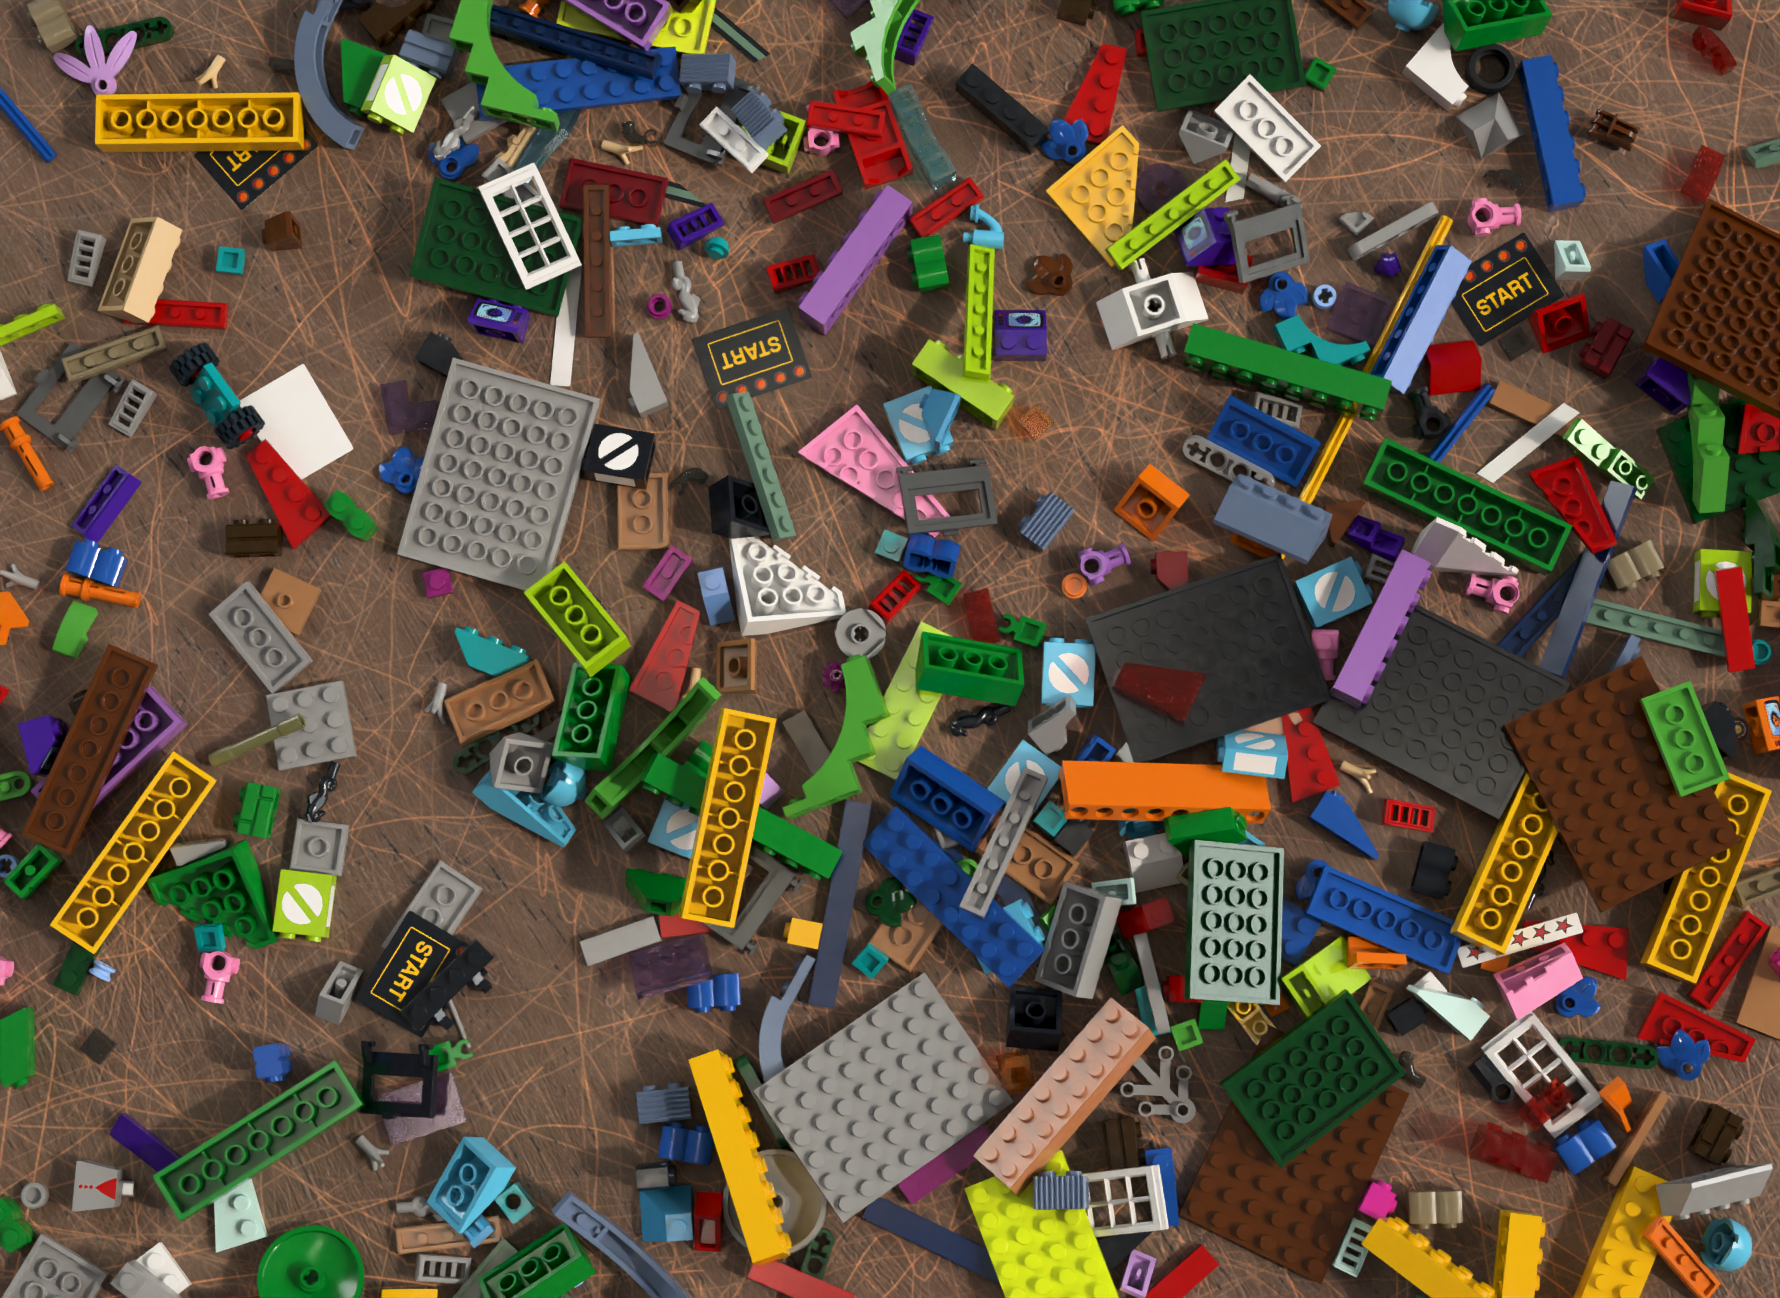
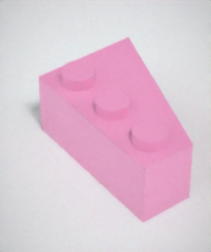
M1565 942L1493 974L1504 1001L1517 1020L1583 979L1573 953Z

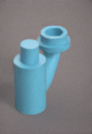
M976 204V206L971 205L970 221L978 223V219H980L990 228V231L974 229V233L964 232L963 242L1003 250L1004 232L1000 224L985 211L979 209L980 204Z

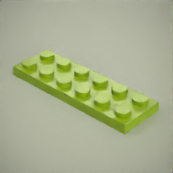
M922 621L883 697L890 717L870 724L867 729L876 755L858 761L895 781L906 758L914 752L942 696V693L916 689L915 669L922 632L950 635Z

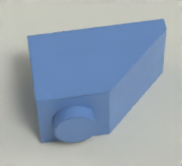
M723 567L697 573L710 626L735 621Z

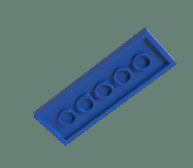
M1327 865L1322 867L1304 913L1397 954H1406L1407 958L1444 974L1450 973L1462 939L1450 934L1455 920Z

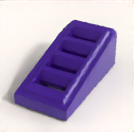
M915 9L912 11L898 39L894 59L912 66L915 65L933 23L934 16ZM914 20L925 25L922 27L911 22ZM908 29L920 33V35L909 32ZM904 39H907V40H909V41L915 42L916 44H912V43H909V42H907V41H904Z
M710 203L668 223L667 233L679 251L724 226L725 223L713 203ZM707 213L713 222L712 224L708 223L704 214ZM697 218L699 219L704 228L700 229L699 225L696 222ZM687 224H690L691 228L694 231L693 233L689 231L688 227L686 226ZM678 229H681V231H682V233L684 234L685 237H683V236L681 235V233H680V231H679Z

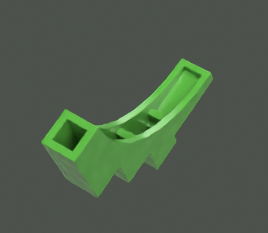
M870 0L873 8L870 13L873 19L850 32L853 41L851 43L853 52L857 57L861 56L873 72L871 75L873 84L876 88L881 87L887 95L896 91L894 56L898 39L907 19L920 0Z
M1687 372L1691 399L1687 410L1693 453L1692 501L1699 513L1725 511L1730 457L1723 446L1725 416L1718 406L1720 388Z
M702 677L658 728L622 764L600 782L584 802L604 819L642 786L644 782L639 779L653 752L670 758L676 748L697 731L707 718L708 712L721 697V694Z

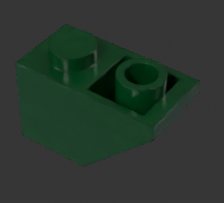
M1120 933L1113 934L1104 963L1120 995L1123 996L1145 984L1138 966Z

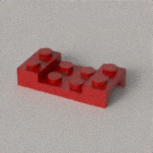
M872 80L865 85L848 91H832L835 104L885 111L882 138L846 133L865 190L912 175L913 167L886 92L881 87L876 88Z

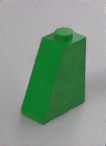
M342 38L343 102L349 109V113L362 118L363 115L368 116V114L360 110L383 56L387 54Z
M1232 807L1169 816L1163 819L1167 841L1188 859L1189 840L1234 844L1247 840L1245 832L1247 822L1244 816L1238 814Z
M23 1008L0 1020V1081L4 1088L13 1087L14 1090L29 1083L28 1079L35 1076L33 1008Z

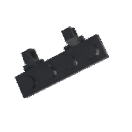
M475 938L400 1010V1013L418 1031L428 1021L432 1025L438 1021L448 1030L455 1024V1021L451 1020L445 1012L448 1008L447 1003L466 984L470 987L474 983L484 991V994L492 988V984L484 977L488 973L484 967L494 956Z

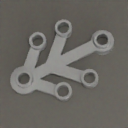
M1169 1046L1159 1048L1157 1053L1160 1059L1159 1077L1139 1057L1133 1065L1151 1085H1137L1127 1081L1121 1084L1120 1093L1127 1098L1133 1095L1163 1096L1169 1103L1152 1105L1149 1101L1140 1102L1138 1112L1144 1117H1149L1152 1114L1171 1115L1172 1119L1178 1123L1191 1121L1195 1116L1196 1109L1194 1103L1188 1099V1081L1192 1076L1190 1067L1180 1065L1175 1071L1176 1077L1179 1079L1178 1096H1176L1170 1090V1064L1174 1056L1173 1049ZM1163 1049L1170 1051L1169 1058H1162L1161 1051ZM1181 1068H1186L1188 1070V1076L1186 1078H1181L1179 1076V1070ZM1127 1084L1133 1088L1132 1093L1128 1095L1123 1092V1087ZM1143 1104L1150 1106L1149 1113L1143 1114L1141 1112ZM1185 1105L1187 1107L1185 1115L1178 1113L1179 1106Z

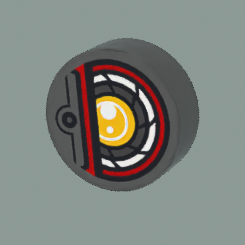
M1734 717L1736 743H1739L1748 738L1750 725L1744 718Z

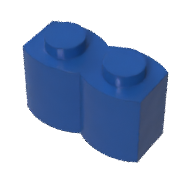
M912 534L905 552L903 566L912 571H928L938 577L951 578L954 576L961 546L951 540H935L925 534Z
M85 538L83 543L76 541L65 570L118 588L128 559L122 556L123 551L108 547L107 551L99 549V543Z
M740 973L686 977L688 1008H694L695 1013L710 1012V1007L720 1006V1011L736 1010V1005L742 1004Z
M1587 1118L1577 1124L1578 1130L1570 1135L1566 1132L1555 1139L1557 1144L1552 1149L1568 1174H1577L1616 1147L1600 1120L1594 1119L1591 1121L1590 1118Z
M670 1121L669 1125H663L658 1157L710 1166L714 1145L710 1127L695 1125V1130L684 1128L685 1123Z

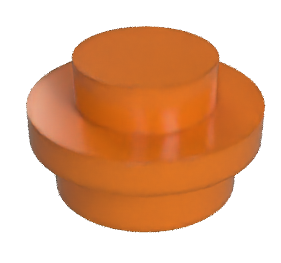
M1072 573L1063 579L1061 589L1066 597L1078 599L1085 594L1087 582L1080 574Z

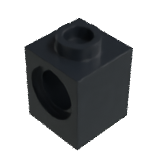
M1070 819L1053 842L1074 857L1094 832L1090 829L1092 824L1086 819Z
M1409 997L1386 1012L1384 1016L1397 1036L1402 1037L1427 1021L1428 1018L1425 1014L1428 1011L1419 999L1415 1000L1414 997Z

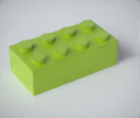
M929 339L912 363V375L928 386L931 385L933 389L960 395V407L996 431L1013 406L1014 395L1011 394L1013 391L1003 383L997 385L991 381V376L988 380L963 376V356L959 354L954 356L948 352L949 348L939 340L933 342Z
M565 561L524 592L529 603L590 678L631 647L627 636Z

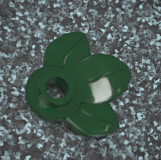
M891 877L882 881L878 890L872 891L866 896L865 908L871 915L878 916L884 925L900 927L902 926L901 913L910 910L917 901L909 892L901 890L903 884L896 877ZM875 899L882 900V904L879 906L873 905V901Z

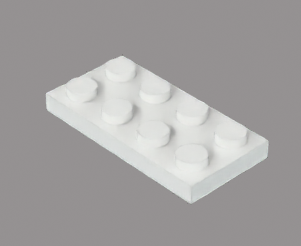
M1248 75L1213 111L1283 183L1321 147L1251 75Z

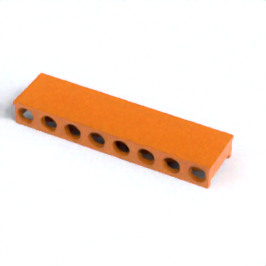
M1062 760V766L1058 774V779L1061 780L1065 806L1064 819L1164 821L1163 819L1166 817L1182 815L1174 814L1173 812L1176 810L1184 809L1187 811L1183 814L1232 807L1238 814L1244 816L1247 823L1263 824L1268 813L1271 811L1265 777L1222 772L1221 765ZM1076 807H1085V809L1080 812L1071 811ZM1101 808H1110L1107 812H1097ZM1128 808L1136 809L1132 813L1122 812L1123 810ZM1152 809H1161L1160 812L1155 814L1148 813ZM1251 812H1260V814L1257 816L1248 815Z

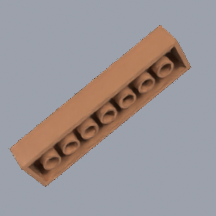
M1110 997L973 1156L1019 1197L1033 1181V1177L1040 1173L1156 1037L1145 1024Z

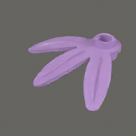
M89 25L85 29L84 47L91 68L67 54L55 53L53 58L57 65L68 75L80 81L91 83V88L96 95L114 94L117 89L114 77L124 67L132 54L137 33L130 31L124 35L112 49L105 64V56L100 38L94 27ZM102 80L107 83V87L104 90L99 85Z

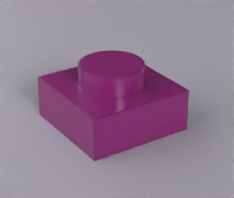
M441 568L422 573L429 599L454 593L449 569Z

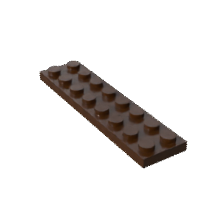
M108 644L22 831V836L68 856L72 855L156 672L157 664Z

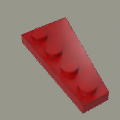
M1102 44L1064 118V121L1071 126L1078 119H1082L1085 122L1089 132L1085 143L1100 145L1108 138L1127 52L1126 48Z
M1743 404L1735 455L1780 450V419L1751 404Z
M268 440L262 441L246 455L293 549H296L333 517Z
M1578 455L1529 472V478L1564 521L1572 525L1571 529L1591 554L1616 546L1617 540Z
M677 600L630 687V692L670 713L678 706L701 615L700 611Z
M1311 707L1295 712L1299 713L1303 719L1297 725H1294L1288 715L1282 716L1283 735L1286 737L1288 750L1287 774L1291 803L1340 786L1317 725L1313 724L1315 717Z
M1523 920V928L1543 922ZM1581 925L1583 933L1529 948L1542 953L1565 942L1572 951L1577 965L1626 981L1629 928Z
M1659 991L1636 1035L1637 1039L1649 1040L1670 1046L1674 1034L1678 1029H1681L1689 1034L1694 1043L1704 1039L1708 1040L1710 1055L1743 1063L1756 1041L1755 1038Z

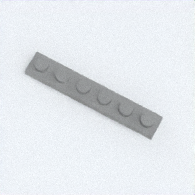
M1026 767L1023 768L959 906L960 909L984 919L1048 781L1047 776Z

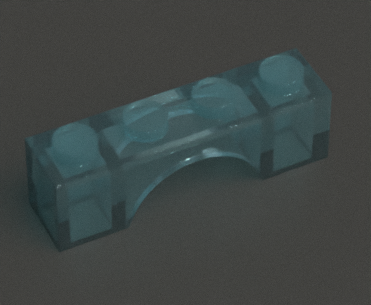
M911 83L889 94L888 99L894 116L932 189L935 190L956 180V170L946 150L942 148L936 139Z

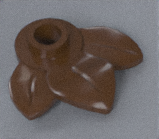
M1061 254L1055 260L1046 255L1034 258L1033 267L1036 275L1026 281L1025 284L1028 289L1038 295L1052 293L1056 296H1064L1069 293L1073 285L1070 276L1073 265L1069 257ZM1058 280L1064 281L1061 285H1056L1055 283Z

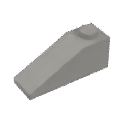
M637 332L633 334L630 393L632 398H629L628 401L633 413L639 412L641 418L669 407V404L640 335Z
M136 1260L127 1262L110 1283L128 1298H182Z

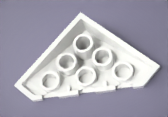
M1436 517L1419 533L1411 551L1412 554L1430 562L1431 564L1428 569L1432 571L1474 573L1476 575L1502 577L1503 575L1514 577L1519 569L1512 565L1510 567L1504 566L1505 559L1496 552L1486 553V545L1477 538H1466L1467 531L1462 527L1439 517Z
M761 536L729 538L736 608L742 636L769 634L838 619L846 613L843 595L839 589L833 586L830 590L818 581L820 579L819 575L805 565L800 569L789 561L791 555L778 546L769 547L759 540Z

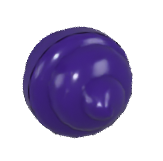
M1387 252L1382 254L1381 259L1377 261V266L1374 267V271L1385 277H1395L1396 273L1401 272V265L1396 253L1389 254Z

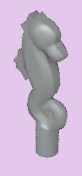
M474 106L464 116L458 117L454 121L455 129L446 134L443 143L441 141L436 142L433 153L437 160L445 159L452 151L460 149L459 137L468 132L470 123L479 114V110Z
M675 261L672 263L675 277L671 281V286L673 289L680 291L679 301L684 307L678 313L683 316L685 322L694 324L699 318L698 306L701 299L694 293L692 295L689 293L691 281L684 274L682 261Z
M422 1196L415 1197L412 1202H400L396 1205L397 1213L412 1212L417 1217H424L434 1213L433 1217L437 1221L442 1222L445 1220Z

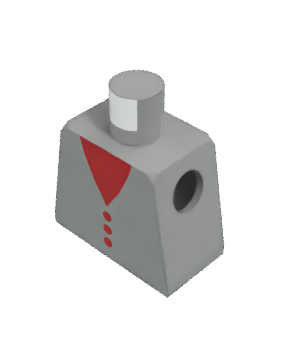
M91 1160L76 1161L72 1211L118 1207L121 1205L122 1196L135 1197L137 1182L123 1180V1168Z

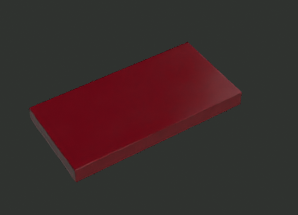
M570 158L559 207L584 213L583 185H609L610 219L639 225L653 224L659 227L669 178Z

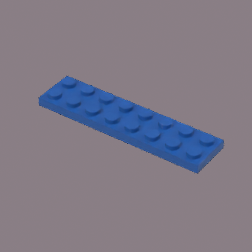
M676 47L648 50L649 52L662 55L663 59L653 80L581 58L504 66L506 71L518 83L537 95L538 109L546 107L552 109L555 113L678 99L681 96ZM476 84L481 121L499 119L484 115L481 102L486 86Z
M895 806L863 841V846L1007 987H1011L1044 952L1045 948L994 898L984 919L959 908L972 877L899 806Z

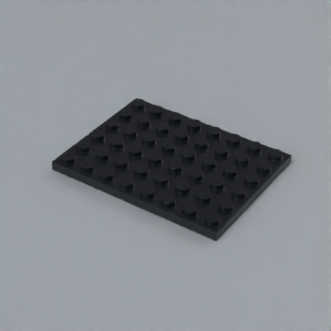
M1280 553L1085 618L1092 643L1135 763H1144L1332 699Z
M1416 604L1413 612L1407 611L1405 615L1409 617V620L1401 636L1396 634L1394 637L1398 642L1390 658L1384 657L1382 661L1386 663V666L1378 682L1373 680L1371 683L1375 688L1367 704L1361 703L1358 709L1331 696V700L1323 702L1313 724L1499 821L1525 772L1502 726L1565 695L1571 683ZM1343 667L1341 668V670H1340V672H1339V674H1338V676H1337L1335 682L1333 683V685H1332V687H1331V689H1330V691H1329V692H1330V695H1331L1332 689H1333V687H1334V685H1335V683H1336V681H1337V679H1338V677H1339V675H1340V673H1341Z

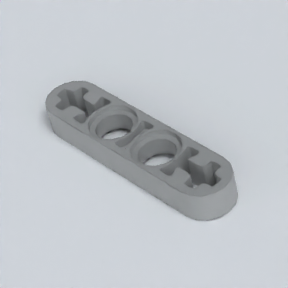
M1430 202L1350 246L1347 251L1353 261L1358 260L1437 216L1439 212L1433 202Z
M1192 435L1186 439L1183 445V453L1188 459L1232 482L1237 477L1233 473V468L1236 465H1243L1247 469L1246 476L1250 477L1252 471L1256 472L1254 478L1262 480L1264 477L1268 479L1267 484L1274 487L1275 478L1269 471L1201 436ZM1197 442L1199 443L1198 448L1205 452L1207 447L1211 450L1208 452L1206 459H1203L1204 453L1199 450L1192 453L1190 451L1191 446L1188 444L1193 445ZM1220 453L1223 455L1225 462L1220 466H1216L1211 462V455Z
M1144 932L1133 935L1157 1034L1170 1032L1169 1021L1147 934Z

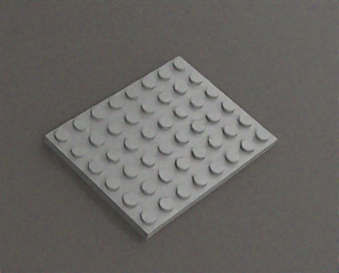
M453 358L397 555L526 591L554 568L580 477L581 461L587 452L601 399Z
M925 972L753 1091L842 1223L1014 1102Z

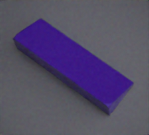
M116 464L72 523L71 527L91 541L98 543L140 486L141 481Z
M127 1113L120 1115L109 1135L157 1172L183 1157Z

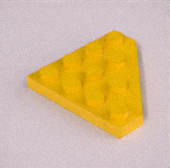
M1123 125L1046 190V194L1111 268L1115 266V263L1105 249L1133 229L1139 143Z

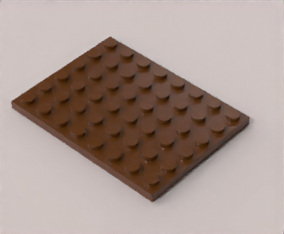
M1708 198L1642 349L1780 419V234Z
M1642 656L1502 726L1600 913L1740 843L1711 786L1678 797L1639 701L1642 698L1660 692Z
M1267 1024L1268 1030L1260 1037L1258 1046H1256L1251 1059L1285 1033ZM1393 1085L1389 1086L1281 1168L1276 1164L1231 1100L1178 1214L1322 1284L1410 1093Z

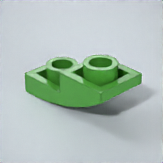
M73 600L58 630L52 648L53 652L76 660L88 641L86 633L98 615L97 609Z

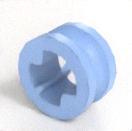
M1329 285L1319 286L1312 296L1314 305L1319 309L1326 310L1330 308L1336 300V291ZM1322 291H1326V295L1329 293L1331 296L1327 303H1323V299L1321 301L1318 299Z
M0 856V877L6 878L11 873L9 871L3 872L2 870L5 860L6 862L12 861L11 870L20 863L19 859L15 856Z
M95 959L93 962L95 966L90 968L89 972L100 979L110 982V974L115 973L116 969Z

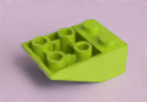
M779 111L785 118L782 123L787 128V132H784L779 139H776V142L772 143V146L765 150L769 156L761 165L788 175L807 127L806 120ZM738 121L737 125H738L746 134H748V135L750 136V134L748 133V131L743 127V125L740 123V121Z
M1340 936L1282 975L1281 984L1305 1019L1344 989L1352 994L1372 978L1366 969L1348 968L1347 941L1343 936Z

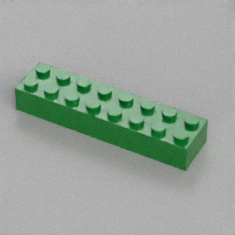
M1195 323L1192 324L1183 357V364L1187 365L1189 370L1195 372L1209 371L1212 372V376L1219 379L1233 378L1236 379V383L1243 386L1257 385L1261 387L1262 391L1267 393L1281 392L1285 394L1286 398L1299 401L1300 398L1310 401V404L1315 407L1324 408L1329 406L1335 408L1334 411L1339 414L1349 415V413L1360 415L1359 418L1367 422L1380 420L1392 380Z
M1384 438L1379 444L1359 489L1429 522L1439 517L1460 526L1467 531L1466 538H1477L1486 545L1485 548L1544 576L1552 571L1572 528V525L1387 438Z
M653 752L639 779L644 782L642 788L657 795L660 792L666 794L665 800L681 808L685 804L690 807L689 813L699 817L706 778L659 753ZM761 807L758 808L752 841L759 843L757 848L772 856L775 853L780 854V861L797 868L798 865L804 867L802 872L819 881L821 877L829 879L843 851Z
M334 1060L152 1177L179 1221H186L365 1106V1103L340 1062Z

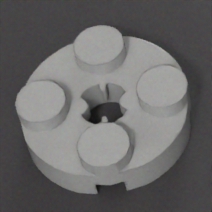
M862 608L849 610L836 623L834 630L836 644L840 651L848 657L860 654L861 657L865 655L867 658H871L878 654L885 644V624L881 617L871 610ZM857 627L859 629L864 627L867 630L864 633L866 636L865 640L861 641L859 638V641L854 638L856 635L854 630Z

